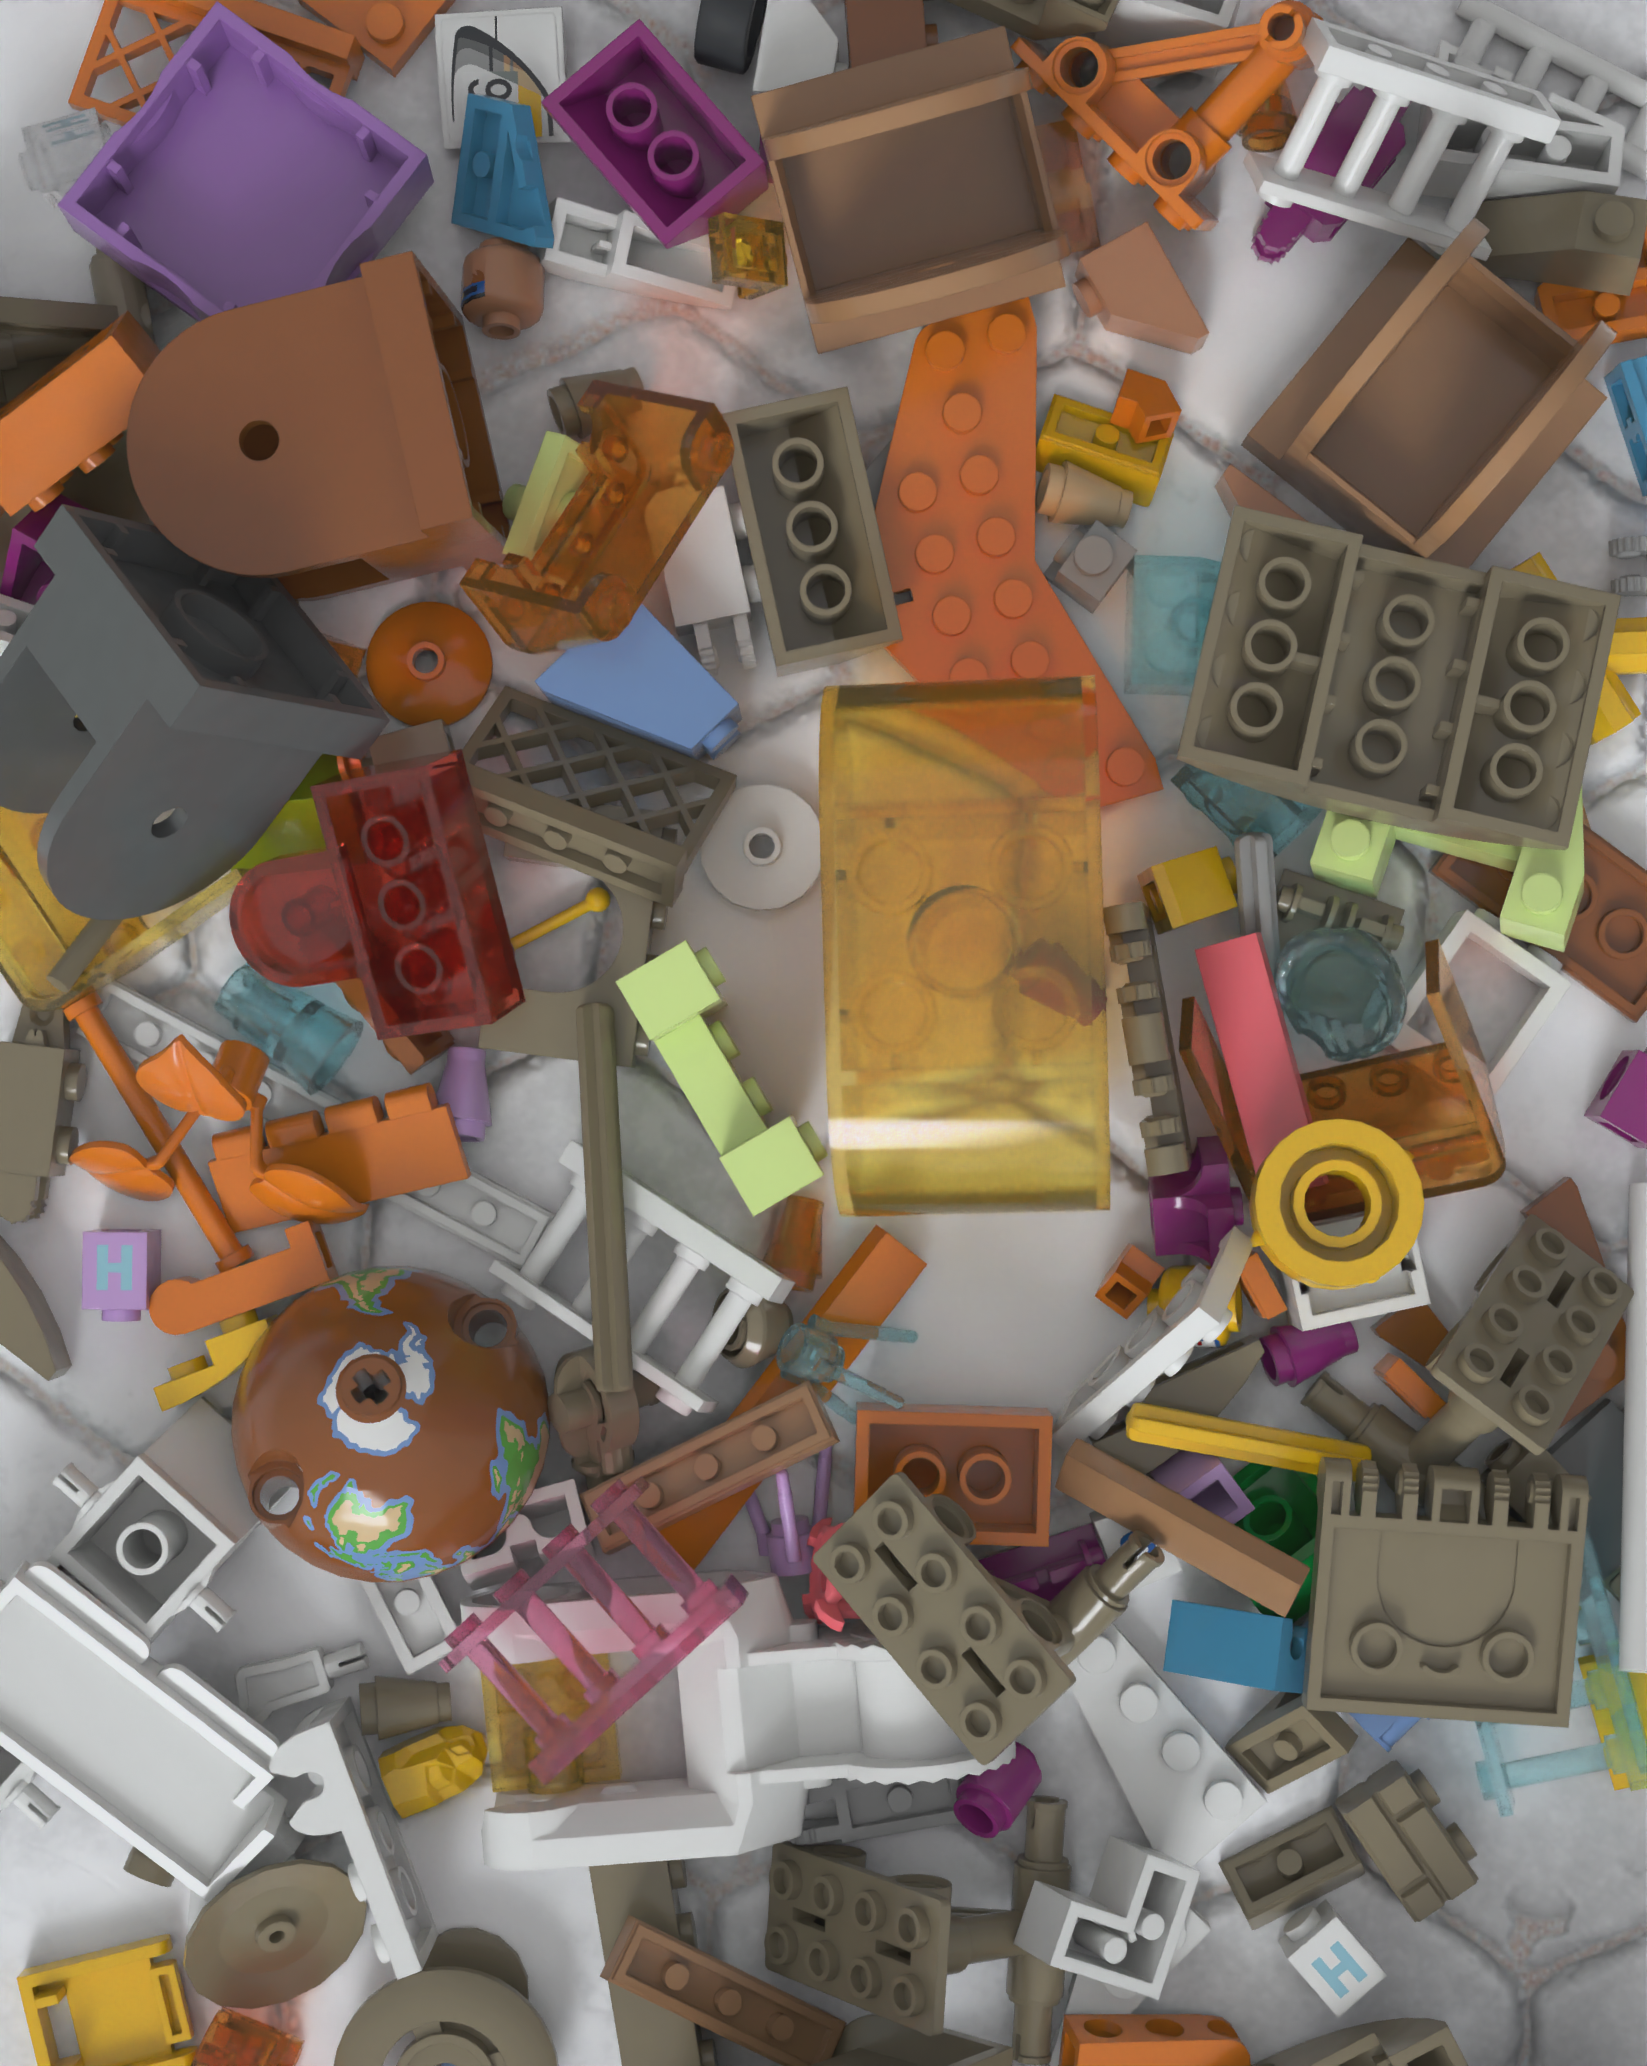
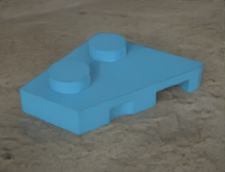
M468 93L451 223L532 247L553 248L554 234L531 107L489 95Z

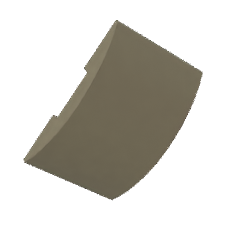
M1235 505L1176 759L1262 792L1356 818L1468 840L1540 849H1568L1622 595L1493 565L1487 573L1362 544L1364 535Z

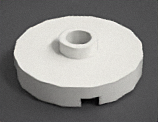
M771 784L749 785L735 790L700 848L701 866L713 888L732 904L755 911L782 909L801 899L819 878L826 854L823 827L812 807L793 791ZM761 835L770 837L775 844L773 853L763 859L755 857L750 851L752 840Z

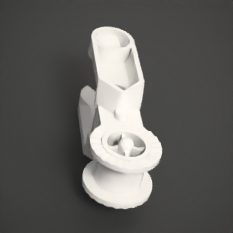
M722 1569L528 1585L487 1591L460 1600L463 1638L468 1650L470 1663L521 1664L571 1655L676 1648L687 1778L596 1785L572 1782L547 1783L499 1792L496 1794L494 1808L484 1810L481 1829L484 1865L493 1869L533 1871L740 1855L800 1837L809 1789L829 1786L832 1784V1779L846 1778L848 1781L857 1779L864 1784L876 1781L883 1785L894 1782L911 1785L918 1781L935 1783L944 1778L958 1780L967 1774L980 1775L987 1769L997 1770L1002 1764H1009L1012 1759L1016 1758L1014 1741L994 1761L987 1765H981L861 1619L854 1623L845 1622L842 1632L829 1627L818 1628L816 1619L793 1620L776 1573Z

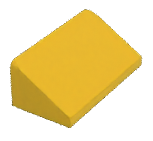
M1054 394L1036 447V471L1043 473L1048 463L1061 466L1067 460L1103 479L1121 486L1122 489L1132 491L1133 504L1148 507L1160 481L1174 433L1169 438L1136 444L1128 429L1110 423L1111 412Z

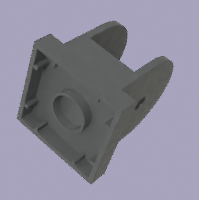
M61 504L34 545L55 576L0 656V806L22 813H48L39 836L37 862L43 881L58 902L66 909L77 915L98 920H120L139 917L160 911L191 897L228 872L261 838L322 753L361 760L390 719L278 578H250L221 572L188 556L174 546L156 526ZM175 808L168 818L153 824L162 813Z

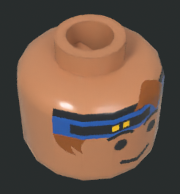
M501 237L490 238L480 243L479 248H476L465 257L462 266L461 310L465 318L475 326L482 328V332L486 336L499 340L516 338L520 335L521 330L535 325L540 321L544 310L545 269L540 264V258L532 253L527 245Z

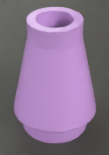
M449 1047L447 1062L436 1093L438 1105L450 1104L461 1142H482L485 1139V1128L492 1126L485 1068L486 1051L471 1047Z

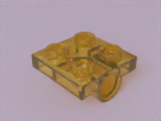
M610 1653L571 1655L521 1664H480L493 1792L527 1789L528 1793L557 1794L576 1790L589 1782L621 1779L622 1766Z

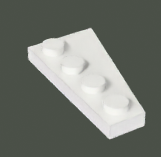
M1234 1226L1220 1241L1218 1246L1220 1250L1212 1268L1208 1270L1201 1263H1198L1182 1280V1288L1172 1298L1165 1311L1157 1305L1141 1322V1325L1134 1332L1126 1347L1123 1348L1121 1345H1118L1068 1397L1053 1428L1052 1440L1068 1452L1076 1438L1083 1441L1089 1436L1094 1440L1100 1439L1112 1426L1119 1410L1123 1406L1127 1405L1131 1408L1134 1403L1142 1402L1153 1388L1158 1376L1162 1373L1169 1377L1176 1374L1190 1357L1194 1345L1201 1339L1210 1344L1223 1332L1233 1315L1227 1306L1253 1248L1250 1237Z
M1114 1623L1068 1665L1069 1669L1076 1676V1682L1070 1689L1153 1850L1162 1852L1193 1867L1267 1802L1260 1790Z

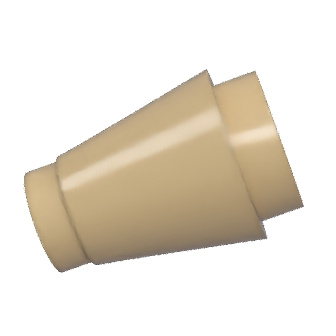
M1067 460L1061 466L1048 463L1043 470L1037 488L1035 512L1047 515L1049 523L1092 526L1098 520L1106 527L1124 528L1131 512L1133 492L1122 489L1121 486L1103 479Z

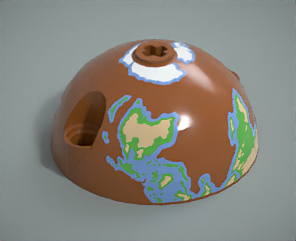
M377 1266L348 1272L315 1286L295 1299L271 1321L253 1346L240 1373L233 1401L231 1435L237 1471L251 1510L285 1548L312 1566L340 1577L366 1582H405L433 1576L460 1565L491 1545L514 1522L534 1491L544 1467L550 1439V1418L547 1404L549 1396L545 1376L533 1347L518 1326L513 1310L506 1303L487 1297L464 1281L438 1271L411 1266ZM487 1323H499L507 1328L505 1337L495 1346L483 1347L474 1342L476 1332ZM372 1384L380 1390L384 1389L387 1394L386 1399L379 1404H376L370 1398L366 1399L363 1391ZM290 1486L299 1489L298 1502L291 1511L281 1515L269 1513L270 1498L277 1490Z

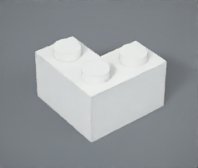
M1110 1835L1089 1897L1037 1880L1034 1881L1013 1944L1050 1966L1159 2000L1201 1872L1162 1852Z

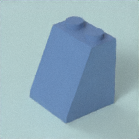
M630 591L621 597L534 681L545 697L556 706L697 760H701L706 754L713 760L717 759L741 735L737 730L739 728L738 723L742 720L739 703Z

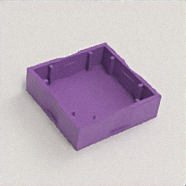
M217 1L160 73L158 82L143 107L131 120L112 134L58 203V207L74 232L199 322L211 315L230 309L361 277L359 264L375 260L432 186L434 179L426 153L355 101L336 94L319 84L299 66L292 55Z

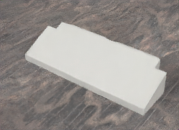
M24 1560L6 1583L0 1579V1745L209 1903L275 1837L288 1802L287 1798L268 1785L275 1776V1773L270 1772L269 1765L273 1754L281 1745L279 1739L185 1666L172 1663L163 1667L150 1657L151 1644L144 1634L56 1566L46 1561H38L31 1565Z

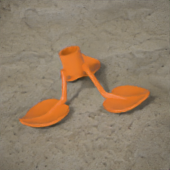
M181 1034L162 1051L147 1058L140 1064L136 1073L138 1084L159 1102L173 1109L187 1112L156 1155L144 1158L137 1150L124 1143L93 1141L78 1146L69 1157L73 1164L86 1170L100 1183L120 1194L143 1201L164 1200L171 1196L175 1183L170 1176L159 1169L167 1163L200 1114L223 1121H237L244 1116L245 1111L249 1110L251 1111L250 1170L258 1177L252 1180L249 1190L261 1203L287 1218L299 1222L311 1220L314 1224L322 1225L347 1222L365 1214L370 1204L356 1202L339 1186L305 1167L286 1163H276L268 1166L264 1162L263 1110L268 1099L259 1094L258 1090L270 1060L259 1048L238 1040L222 1042L213 1065H211Z

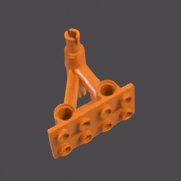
M1285 0L1277 2L1267 9L1262 15L1260 23L1118 48H1112L1093 39L1080 36L1064 40L1051 54L1041 44L1022 37H1018L1010 48L1022 59L1015 68L1029 67L1033 88L1042 95L1045 92L1053 98L1058 95L1068 104L1061 112V115L1076 131L1087 140L1094 138L1097 142H1100L1103 139L1114 150L1107 158L1108 162L1132 185L1135 186L1139 183L1145 187L1148 184L1160 196L1153 203V206L1171 225L1179 231L1183 228L1187 231H1190L1192 228L1197 231H1211L1219 220L1196 196L1215 174L1216 164L1232 148V145L1229 143L1230 139L1295 69L1304 70L1314 67L1313 62L1302 46V42L1311 18L1314 17L1323 20V18L1300 1ZM1095 55L1098 62L1097 75L1089 85L1084 87L1080 81V68L1087 58ZM1238 64L1197 110L1191 106L1181 118L1142 81L1143 79ZM1182 144H1186L1190 150L1191 164L1186 174L1176 179L1170 171V156L1174 149Z

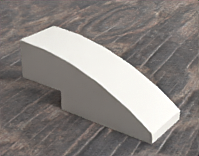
M560 197L555 198L548 205L554 234L553 248L537 247L536 255L540 258V264L544 267L545 273L655 299L724 310L732 308L745 246L706 234L666 249L634 212L624 210L619 215Z

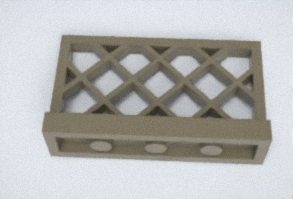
M505 686L458 757L455 758L449 755L438 770L436 815L672 908L683 890L685 873L736 788L737 775ZM510 712H514L535 720L539 729L508 735L503 722ZM579 737L592 742L596 749L595 752L566 758L559 742ZM547 745L554 761L523 768L516 753L517 751ZM504 755L511 771L496 774L475 766V764L479 760ZM638 760L651 765L655 774L625 781L617 764ZM604 767L612 784L582 791L574 774ZM562 777L569 794L555 797L532 788L531 784ZM695 782L714 790L710 798L684 804L676 787ZM663 790L671 807L641 814L633 797ZM620 800L628 818L614 820L591 811L590 807ZM679 823L686 838L680 846L652 835L649 830Z

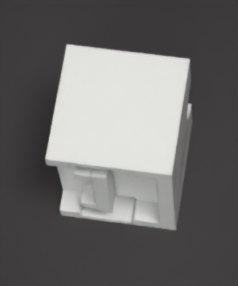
M1364 1210L1311 1223L1317 1230L1329 1236L1343 1237L1352 1234L1359 1228L1364 1217ZM1417 1238L1413 1247L1398 1265L1381 1276L1378 1281L1371 1284L1365 1283L1355 1288L1328 1290L1306 1285V1289L1309 1291L1304 1292L1300 1290L1298 1281L1290 1278L1276 1267L1282 1298L1288 1308L1285 1311L1288 1324L1301 1331L1431 1304Z

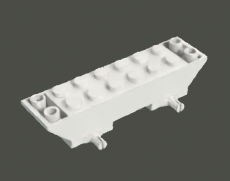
M204 1396L200 1397L144 1453L138 1455L115 1481L98 1488L71 1462L52 1482L54 1486L56 1485L81 1509L77 1513L72 1529L50 1553L51 1556L46 1562L56 1566L149 1639L150 1644L154 1642L181 1611L189 1606L210 1624L217 1633L227 1624L237 1611L225 1603L208 1585L216 1571L261 1522L251 1510L237 1471L231 1435L232 1422ZM291 1486L283 1487L271 1496L269 1512L292 1488ZM0 1745V1812L14 1803L42 1829L61 1807L56 1805L32 1783L37 1773Z

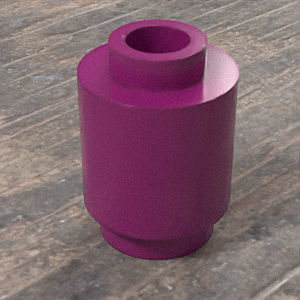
M1015 1741L1016 1758L1012 1759L1009 1764H1002L997 1770L987 1769L980 1775L967 1774L956 1790L957 1801L953 1806L954 1814L967 1830L977 1836L993 1838L999 1832L1008 1830L1041 1783L1042 1773L1034 1754L1019 1742Z

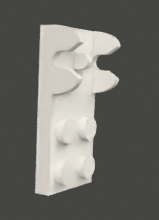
M349 1695L323 1705L306 1715L295 1727L291 1737L284 1741L275 1751L270 1760L269 1769L271 1773L292 1778L308 1773L310 1781L316 1784L309 1794L311 1798L304 1800L289 1823L293 1829L306 1835H327L342 1831L353 1860L352 1863L348 1864V1876L352 1889L360 1902L368 1900L376 1924L371 1925V1937L375 1951L383 1964L391 1962L396 1978L399 1980L423 1970L439 1933L366 1737L362 1736L361 1724Z

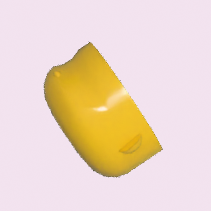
M1338 1118L1316 1121L1296 1129L1270 1151L1260 1164L1252 1183L1249 1203L1252 1229L1254 1231L1251 1237L1252 1246H1260L1278 1269L1290 1278L1310 1287L1339 1290L1355 1288L1365 1283L1371 1284L1378 1281L1381 1276L1385 1275L1403 1260L1413 1247L1422 1226L1424 1197L1421 1180L1412 1161L1415 1156L1406 1149H1403L1399 1143L1382 1130L1360 1121ZM1324 1175H1339L1352 1181L1361 1191L1365 1203L1364 1217L1359 1228L1352 1234L1343 1237L1329 1236L1317 1230L1309 1221L1304 1204L1306 1191L1313 1180Z

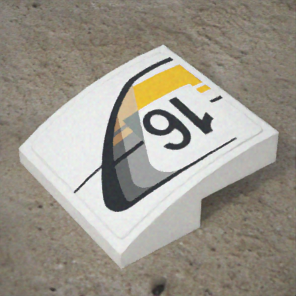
M562 6L435 14L436 56L444 149L461 148L468 93L489 95L529 105L531 107L537 144L571 141L569 136L541 104L543 99L567 80L566 74L568 70Z

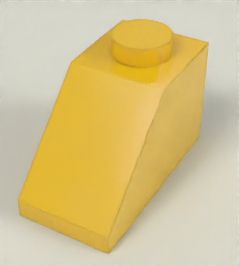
M1217 846L1149 867L1137 875L1158 935L1238 907L1234 894H1237L1236 867L1230 856L1220 857Z

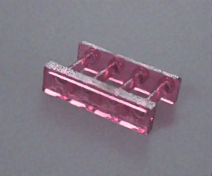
M642 1476L629 1488L619 1478L590 1505L598 1516L579 1533L570 1523L541 1550L549 1561L540 1570L530 1577L521 1568L492 1595L501 1605L482 1622L473 1612L444 1639L452 1650L438 1663L440 1667L448 1673L464 1657L468 1656L538 1734L533 1740L540 1749L527 1766L544 1785L548 1784L744 1604L749 1595V1592L733 1574L729 1575L719 1586H716L710 1578L703 1581L640 1512L633 1502L650 1487V1484ZM612 1521L684 1599L680 1606L687 1615L669 1631L661 1622L654 1626L584 1548ZM562 1567H565L635 1644L631 1651L638 1660L620 1676L612 1667L606 1671L536 1594V1591ZM516 1611L586 1689L582 1696L589 1702V1705L572 1720L564 1712L557 1716L487 1638L513 1612Z

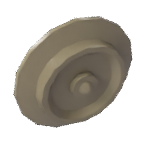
M297 1859L263 1866L231 1882L202 1908L186 1936L184 1969L196 1992L219 2006L255 2009L287 2002L320 1985L347 1961L363 1934L367 1904L365 1901L360 1902L355 1896L348 1873L333 1863Z

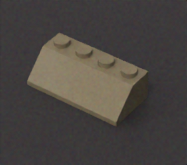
M848 387L721 414L724 436L743 515L777 677L840 664L903 641Z

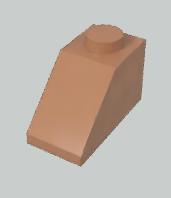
M1147 221L1079 259L1075 272L1077 282L1072 284L1073 292L1087 317L1091 318L1097 315L1106 331L1187 354H1193L1202 349L1210 332Z

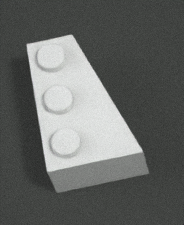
M1442 39L1440 40L1433 57L1516 83L1512 81L1514 73L1497 65L1494 71H1491L1457 55L1459 47ZM1551 92L1549 98L1546 97V99L1562 120L1552 141L1548 145L1525 137L1522 143H1514L1483 201L1578 191L1615 195L1620 187L1626 126ZM1423 104L1420 107L1416 147L1434 114L1429 106ZM1470 119L1467 120L1465 125H1457L1422 195L1449 199L1456 198L1491 132L1487 125Z

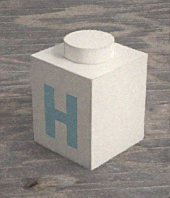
M1326 1899L1316 1908L1308 1905L1296 1912L1284 1926L1283 1931L1285 1935L1278 1940L1286 1958L1338 2018L1387 1976L1373 1953Z

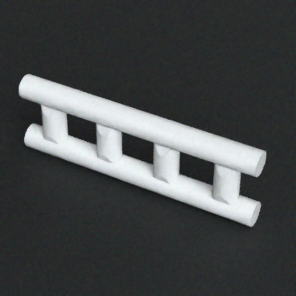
M1489 0L1461 1L1455 14L1472 23L1459 47L1457 55L1479 65L1494 34L1528 51L1513 80L1514 82L1537 90L1550 63H1553L1585 79L1573 102L1597 112L1608 91L1640 107L1641 109L1624 140L1622 169L1647 181V80Z

